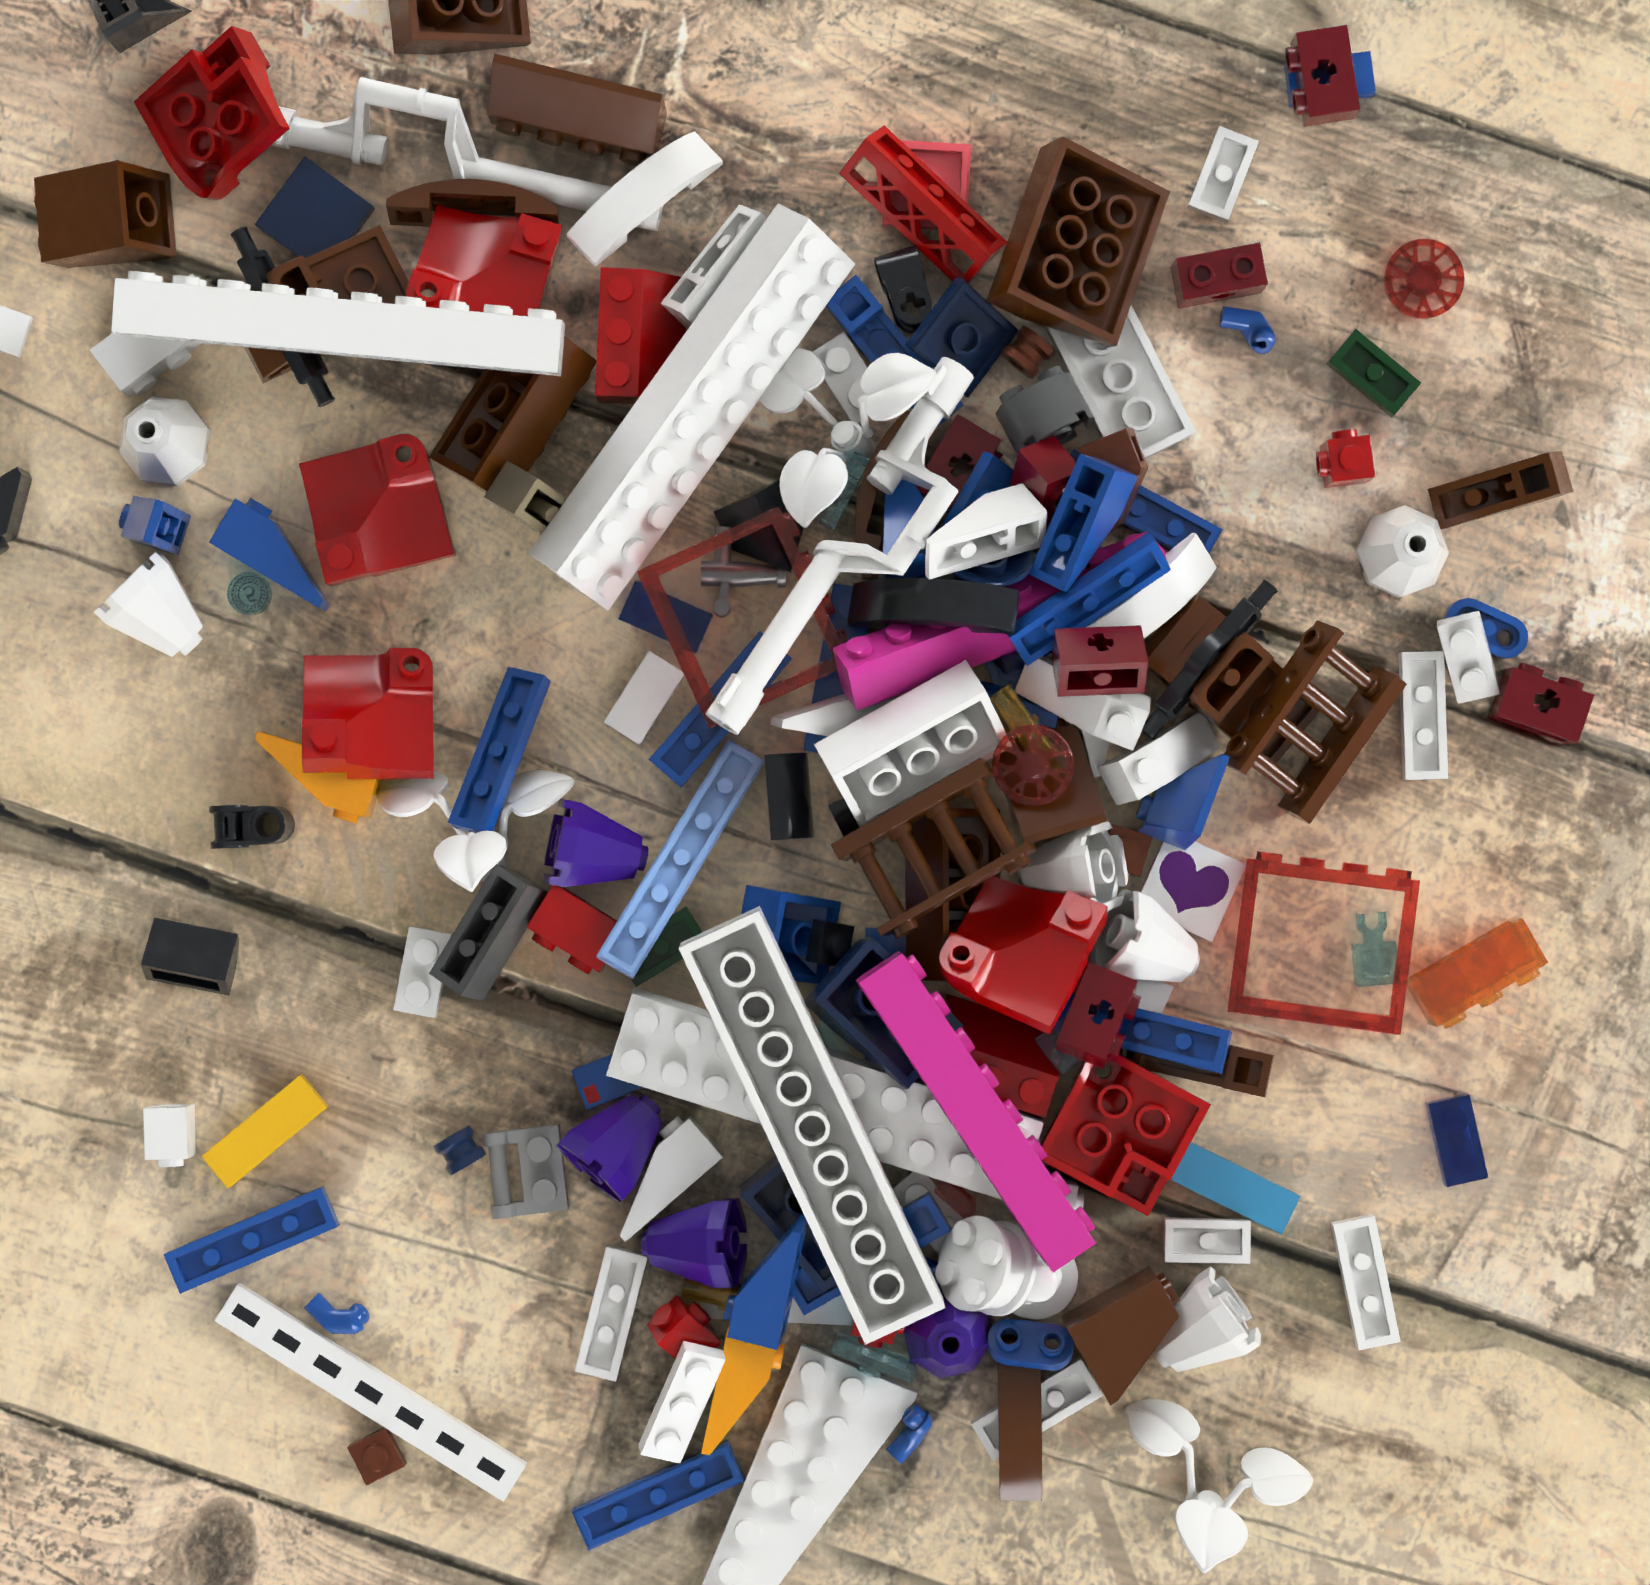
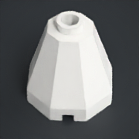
M150 396L123 417L119 453L141 481L179 486L206 465L208 455L206 452L207 441L209 442L211 430L188 401Z
M1406 505L1371 517L1354 550L1358 562L1360 561L1364 571L1362 573L1366 583L1397 598L1433 586L1449 554L1438 521Z
M156 550L149 557L154 565L152 566L146 560L105 601L110 608L102 603L94 613L105 624L171 657L178 651L186 656L203 639L198 634L203 624L171 563Z
M1108 821L1066 833L1038 847V851L1029 855L1031 863L1018 870L1019 883L1021 886L1052 893L1066 894L1068 890H1071L1108 906L1107 911L1122 905L1124 896H1117L1118 887H1125L1128 881L1123 842L1118 835L1110 836L1106 830L1112 829Z
M1123 889L1117 895L1124 896L1122 905L1107 911L1105 928L1091 951V963L1132 979L1182 982L1186 977L1192 976L1200 962L1197 942L1153 898L1138 891L1132 892Z
M1211 1266L1195 1277L1179 1298L1180 1301L1174 1305L1179 1317L1153 1352L1158 1362L1164 1368L1170 1366L1175 1371L1181 1372L1243 1356L1260 1346L1261 1333L1256 1326L1249 1330L1246 1321L1252 1318L1248 1308L1223 1276L1215 1279L1216 1270Z

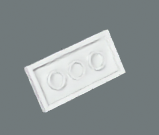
M1132 305L1130 306L1118 344L1114 347L1044 326L1067 372L1073 376L1095 417L1094 425L1101 438L1125 428H1133L1146 459L1196 433Z

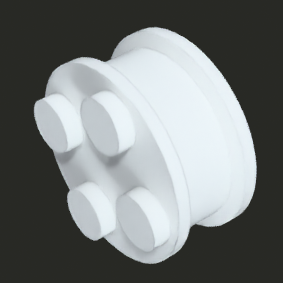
M970 1216L958 1221L946 1236L940 1250L935 1277L941 1286L944 1296L954 1307L964 1311H980L987 1315L1004 1316L1018 1309L1032 1289L1036 1275L1035 1248L1021 1227L1015 1223L994 1221L983 1216Z

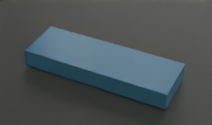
M1192 1142L1171 1178L1172 1181L1281 1235L1301 1197Z

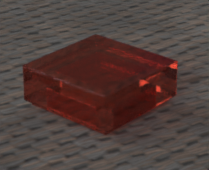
M941 1180L936 1183L934 1192L964 1220L976 1211V1199L963 1187Z

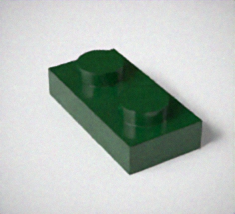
M1357 329L1349 335L1326 363L1391 418L1421 384L1418 379Z
M687 906L670 917L635 977L631 979L635 987H638L683 959L679 951L680 943L703 932Z

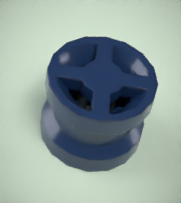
M470 1125L433 1146L435 1152L443 1155L447 1162L445 1169L449 1176L486 1155L484 1148L476 1145L473 1140L474 1131Z

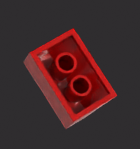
M601 267L595 396L599 403L635 404L686 333V328L661 304L681 277L646 269Z
M947 994L945 1003L951 1013L964 1025L962 1029L975 1046V1049L969 1052L978 1067L986 1063L994 1074L999 1085L993 1089L1002 1103L1010 1099L1016 1109L1046 1118L1064 1053L1056 1050V1040L1059 1033L1054 1032L1055 1029L1053 1028L1052 1032L1047 1034L986 1006Z

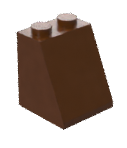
M115 160L34 178V203L37 209L38 247L41 263L75 268L177 258L170 176L168 173Z
M1063 718L1058 719L1055 728L1039 724L1041 733L1025 737L1023 729L1007 733L1012 747L994 757L1019 845L1027 841L1034 843L1108 821L1078 727L1073 724L1066 725Z
M1149 1266L1061 1316L1069 1334L1110 1405L1120 1399L1179 1317L1174 1304L1178 1303L1180 1299L1172 1284L1163 1272L1156 1276Z

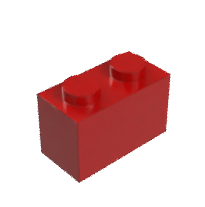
M552 885L527 925V928L535 932L531 939L551 952L554 951L556 946L571 955L568 959L571 965L586 974H590L592 969L601 972L606 966V963L596 958V955L618 920L565 887Z

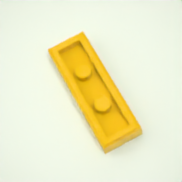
M301 1074L201 1157L227 1189H229L329 1106L305 1076Z

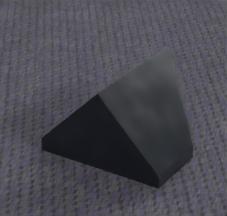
M88 0L102 33L119 53L192 12L169 0Z
M780 479L713 511L720 526L732 527L731 549L733 551L786 571H792L804 527L786 509L780 494Z

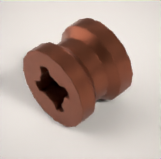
M1024 325L1017 332L1016 341L1012 345H1006L1001 351L1002 356L1015 369L1030 379H1033L1039 372V364L1043 360H1049L1055 353L1054 349L1041 336Z

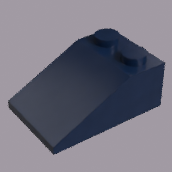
M873 937L858 939L805 998V1004L833 1032L901 1086L909 1089L919 1075L855 981L891 955ZM952 1013L945 1016L954 1031L964 1026Z
M777 1156L773 1157L740 1185L741 1197L778 1240L800 1215H804ZM808 1224L799 1265L824 1293L836 1281Z

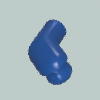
M1226 306L1222 307L1219 327L1240 330L1249 346L1258 354H1266L1272 350L1275 343V334L1261 312Z
M320 1293L304 1307L326 1331L332 1334H356L363 1330V1325L370 1318L368 1310L363 1305L355 1303L349 1310H336Z
M912 1405L906 1409L902 1416V1420L906 1425L905 1429L886 1448L901 1464L921 1444L932 1426L933 1421L929 1411H923L918 1405Z

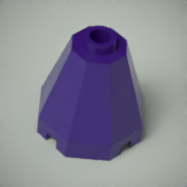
M566 799L559 800L557 807L565 808L563 816L554 814L551 823L544 865L553 868L552 875L544 873V883L569 887L634 879L637 870L644 871L649 849L648 846L642 845L643 836L581 802Z
M630 1094L570 1129L556 1147L578 1171L587 1173L591 1177L590 1181L598 1189L620 1203L635 1187L663 1124L658 1117L661 1109L644 1094L639 1098Z
M721 1198L650 1222L648 1230H644L641 1237L643 1255L648 1256L650 1264L654 1267L714 1288H732L735 1285H740L747 1260V1244H740L739 1233H747L746 1218L740 1199Z
M939 1288L943 1295L945 1308L905 1326L904 1336L910 1360L936 1377L944 1378L971 1372L976 1369L988 1350L990 1325L987 1314L980 1311H964L954 1307L946 1299L942 1289ZM954 1337V1341L950 1343H945L944 1339Z

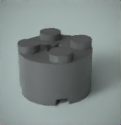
M1060 366L1044 371L1037 377L1039 382L1024 389L1022 385H1018L1007 390L999 397L1002 405H1000L995 415L1016 454L1023 447L1053 436L1056 437L1061 445H1064L1078 436L1074 430L1075 427L1083 422L1087 429L1094 423L1095 417L1073 376L1069 372L1064 373Z

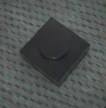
M813 919L805 961L835 966L851 948L855 926Z

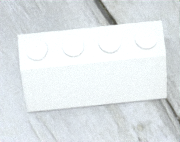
M964 660L817 742L814 746L859 827H862L979 758L989 760L1011 748L1012 744L985 688L968 662Z

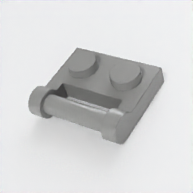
M560 1124L483 1133L484 1147L489 1149L495 1202L494 1205H491L492 1219L569 1209L564 1158L562 1152L556 1147L561 1140ZM517 1143L523 1201L512 1202L505 1144Z

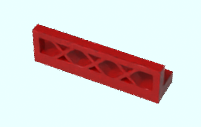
M885 125L864 139L839 172L854 189L952 282L956 277H959L969 284L983 266L996 256L1007 243L998 232ZM863 158L867 159L876 168L878 182H868L855 170ZM889 190H899L907 197L909 211H898L891 204ZM920 220H931L938 227L939 240H929L922 234ZM951 249H961L974 261L966 273H963L952 262Z

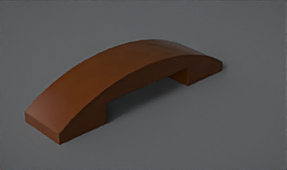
M452 179L430 182L400 191L386 200L390 225L430 227L437 205L475 214L513 215L520 217L521 213L560 224L558 206L549 200L523 188L489 180Z
M907 410L888 429L877 445L865 470L856 506L855 543L868 544L877 550L880 549L882 536L867 532L878 490L867 480V477L877 464L875 457L880 450L887 449L911 411ZM861 573L862 579H872L873 573Z
M1229 1044L1223 1072L1219 1074L1123 1049L1119 1053L1149 1071L1220 1086L1224 1089L1260 1097H1266L1274 1055Z
M1006 1334L1001 1338L1006 1344H1013L1017 1341V1338L1012 1334ZM997 1362L999 1500L1042 1501L1041 1370L1008 1366Z

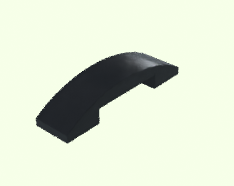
M887 578L853 583L847 625L849 627L883 629L890 624L968 627L973 633L1014 634L1020 592L1016 589L984 583L935 578L930 580L928 578Z

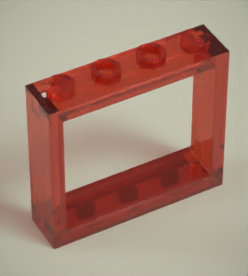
M779 506L637 570L709 729L718 725L705 714L715 698L659 579V575L772 524L794 574L799 581L811 563L812 558L808 550L800 553L793 538L800 534L796 522L788 511L782 514ZM826 593L813 615L832 657L763 688L764 696L758 706L837 671L832 647L846 643L849 639L843 628L835 631L829 616L836 613L828 593Z
M1257 851L1256 859L1247 858L1227 1012L1401 1035L1420 880L1411 879L1412 871L1386 868L1385 876L1368 874V865L1343 862L1342 870L1326 869V860L1300 857L1299 865L1282 863L1283 855ZM1259 873L1404 892L1389 1015L1244 995Z

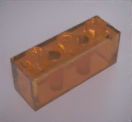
M1513 917L1403 981L1428 1024L1436 1027L1442 1024L1444 1029H1447L1463 1021L1467 1017L1464 1011L1479 1003L1481 1008L1501 999L1504 996L1501 990L1514 982L1518 986H1522L1539 977L1541 973L1538 969L1546 965L1548 961L1524 919Z

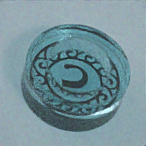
M244 572L235 576L229 583L227 598L234 610L244 615L253 616L267 609L272 599V590L268 581L262 576L252 572Z

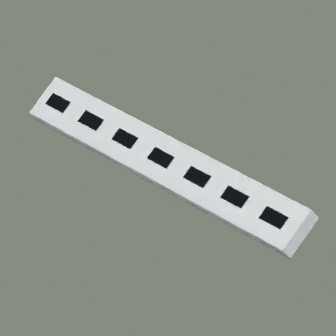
M241 1283L236 1285L215 1319V1322L503 1502L527 1465L526 1461Z

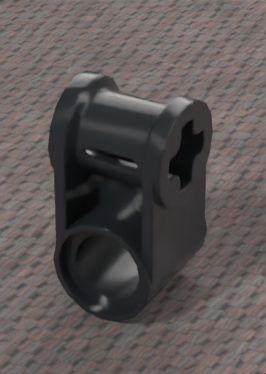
M915 245L874 258L877 275L882 290L887 296L894 321L900 329L909 333H914L932 310V300L926 285L924 269ZM913 302L915 308H920L918 317H912V314L906 311V303Z
M248 805L209 806V813L214 815L215 840L211 842V849L246 848L249 845L279 844L287 841L294 832V818L283 807ZM270 813L275 814L280 822V829L273 837L268 836L263 829V821Z

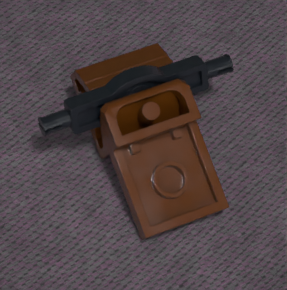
M380 225L307 258L301 255L277 267L274 266L266 250L258 251L247 227L239 228L231 233V237L242 255L237 264L247 283L251 285V291L262 292V283L286 285L289 288L295 289L294 295L306 296L307 288L334 290L333 292L338 293V299L351 300V292L378 294L379 297H382V303L395 304V296H406L409 281ZM244 347L262 383L293 371L299 384L308 383L318 403V407L326 406L335 400L323 378L329 373L322 359V356L327 354Z
M1263 579L1248 599L1242 598L1227 617L1200 596L1195 595L1151 637L1145 645L1148 670L1168 688L1155 702L1156 709L1143 726L1142 732L1154 740V737L1169 720L1175 721L1187 705L1192 710L1209 719L1228 738L1231 739L1239 733L1283 670L1273 660L1274 657L1248 634L1262 617L1260 611L1273 595L1278 592L1271 583ZM1300 696L1286 717L1304 731L1320 711ZM1275 732L1262 753L1277 763L1292 743L1278 732Z

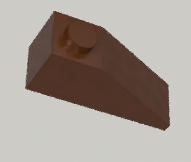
M1562 451L1547 452L1428 489L1440 530L1574 492Z

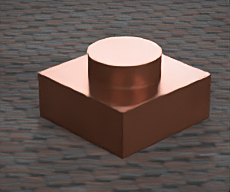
M1110 824L1112 829L1108 830V834L1110 836L1118 835L1123 842L1128 874L1141 877L1152 837Z
M384 1427L347 1447L366 1486L405 1467L407 1464L391 1431Z

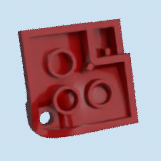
M234 26L229 27L203 52L191 49L134 101L166 161L180 181L195 195L214 201L224 198L240 184L237 178L238 174L290 129L276 102L269 83L267 69L271 66L253 34Z
M437 205L418 263L412 271L406 289V297L422 298V301H426L425 307L439 308L440 300L465 302L466 305H469V311L484 312V304L509 306L511 307L510 309H513V315L528 316L529 308L540 309L547 288L548 277L560 243L562 225L521 213L520 217H498L469 213ZM423 290H431L435 295L425 297L421 292Z
M398 434L379 439L377 442L367 446L299 463L314 528L315 546L325 584L335 586L369 576L377 577L456 556L432 463L425 445L417 437L411 434ZM404 447L410 448L412 451L410 460L400 462L397 458L398 451Z
M389 648L387 652L380 655H304L303 773L347 772V779H434L433 664L430 657L424 651L417 648ZM416 664L419 668L415 671H408L404 666Z
M992 876L985 881L958 930L955 933H950L939 955L940 972L951 987L973 1001L1050 1034L1087 968L1088 956L1106 925L1108 906L1071 890H1068L1066 894L1046 892ZM958 954H964L968 956V958L963 961H959L954 957Z
M1120 1054L1117 1060L1108 1058L1107 1063L1110 1065V1072L1105 1077H1098L1095 1073L1096 1066L1083 1061L1065 1100L1040 1144L1047 1154V1157L1041 1161L1108 1197H1113L1149 1216L1167 1180H1171L1211 1104Z

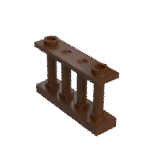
M1318 620L1303 634L1300 645L1242 729L1230 739L1224 755L1230 757L1227 767L1244 775L1253 767L1285 792L1284 796L1277 806L1289 815L1308 824L1315 818L1407 685L1397 675L1377 667H1373L1368 674L1335 647L1344 632L1337 627ZM1324 661L1357 686L1356 693L1345 708L1341 707L1311 683V680ZM1300 696L1333 721V726L1321 743H1318L1286 717ZM1275 732H1278L1309 757L1308 762L1296 779L1262 753Z
M979 758L831 844L839 860L849 861L852 859L854 864H860L889 916L890 921L877 928L881 936L894 934L895 938L899 939L919 927L916 920L1005 869L1010 875L1031 863L1029 855L1038 851L1034 843L1027 841L1017 846L986 791L989 787L986 780L995 776L987 760ZM964 794L966 799L971 798L1003 855L982 868L979 867L948 812L951 809L948 802ZM924 816L929 821L934 820L965 876L944 890L911 834L914 831L911 824ZM888 837L891 842H897L928 898L907 911L903 908L874 856L877 852L874 845Z

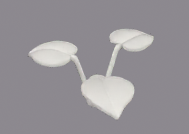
M795 348L783 367L771 380V383L767 386L759 400L765 408L773 413H788L795 410L805 398L833 428L831 444L835 450L822 448L818 455L808 450L800 451L788 460L781 472L779 486L782 501L790 515L802 527L807 528L812 520L829 507L844 490L848 480L845 462L857 467L865 465L870 461L876 446L871 439L874 432L869 427L868 416L874 421H887L904 413L936 381L938 374L934 369L905 354L890 353L879 357L870 364L861 378V387L866 393L858 399L861 426L855 421H841L838 423L810 393L824 380L825 372L821 361L809 350Z
M434 770V779H392L376 794L382 810L393 816L408 817L419 814L428 809L433 802L442 808L448 820L452 812L445 798L440 795L449 786L448 778ZM546 770L526 771L514 776L504 802L506 804L501 810L499 833L481 831L476 834L470 832L467 835L464 830L454 828L458 835L446 838L434 851V859L438 868L450 880L473 892L479 881L485 882L496 864L508 868L504 854L509 845L507 827L510 813L513 811L517 816L527 817L548 809L574 786V779L564 774Z
M1160 1399L1137 1401L1129 1404L1124 1409L1133 1438L1146 1451L1159 1456H1173L1178 1454L1181 1449L1185 1452L1187 1495L1185 1502L1177 1509L1175 1523L1184 1547L1202 1573L1208 1572L1218 1563L1236 1555L1245 1546L1248 1538L1247 1527L1243 1520L1230 1510V1507L1246 1488L1251 1487L1254 1497L1259 1502L1272 1506H1281L1297 1501L1312 1486L1313 1477L1301 1464L1281 1451L1265 1447L1253 1449L1243 1456L1240 1470L1247 1479L1241 1480L1225 1501H1222V1498L1213 1491L1205 1490L1197 1494L1195 1491L1194 1452L1192 1445L1189 1443L1198 1438L1200 1433L1199 1424L1194 1416L1184 1407L1174 1402Z

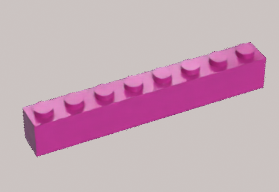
M1148 531L1130 535L1122 541L1098 548L1078 578ZM1158 544L1159 548L1161 549V551H1162V553H1163V555H1164V557H1165V559H1166V553H1165L1164 549ZM1027 575L1015 584L1004 586L1020 592L1016 620L1060 591V589L1031 575ZM890 624L884 629L865 636L854 637L846 643L832 647L841 688L856 711L911 691L964 660L973 668L1016 651L1006 634L973 633L968 627Z
M897 951L855 981L1046 1266L1054 1273L1096 1244L1089 1233L1095 1229V1226L1081 1206L1076 1210L1072 1208L1065 1197L1071 1193L1070 1188L1058 1171L1050 1175L1041 1161L1047 1157L1046 1152L1034 1135L1026 1139L1017 1125L1023 1121V1118L1010 1099L1002 1103L993 1089L999 1085V1082L986 1063L978 1067L969 1053L975 1049V1046L962 1027L955 1031L945 1018L946 1015L951 1013L949 1007L938 991L931 995L921 982L927 975L913 954L905 958L903 953Z

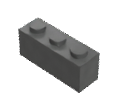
M496 864L429 974L460 996L483 1001L527 930V925L548 891L520 872Z

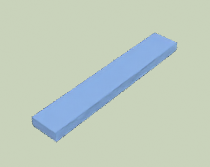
M728 739L596 955V958L631 979L635 977L765 762L763 759Z

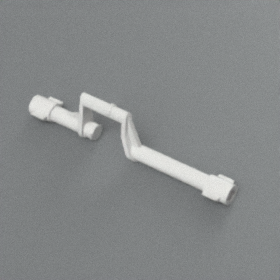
M360 77L354 93L353 112L348 118L324 123L297 117L296 110L279 106L290 129L271 145L284 149H290L292 146L349 158L352 164L363 165L364 162L383 166L388 154L389 137L370 133V105L446 121L444 146L454 179H478L506 183L533 192L555 205L587 211L611 188V186L481 158L477 154L459 99L430 93L427 89L423 88L416 90ZM663 206L637 227L657 231L661 221Z
M947 357L941 358L934 369L938 374V378L918 400L887 449L879 451L875 457L877 464L867 477V480L874 487L889 495H892L902 479L930 491L887 555L863 543L824 540L818 543L812 552L815 557L738 673L731 674L705 713L722 728L738 735L746 725L764 696L763 688L840 572L896 574L903 576L920 549L925 548L926 539L930 536L958 493V490L945 478L930 472L925 467V453L929 437L942 418L948 419L964 396V392L974 379L970 371L958 362Z

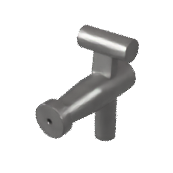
M724 526L715 527L714 561H701V586L720 587L719 599L713 603V611L716 616L721 618L726 617L730 613V605L727 601L729 587L777 584V588H786V570L757 563L731 561L732 527Z

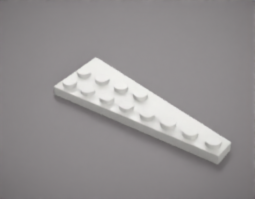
M801 1343L701 1585H779L897 1426L906 1409L914 1403L918 1394L917 1390Z

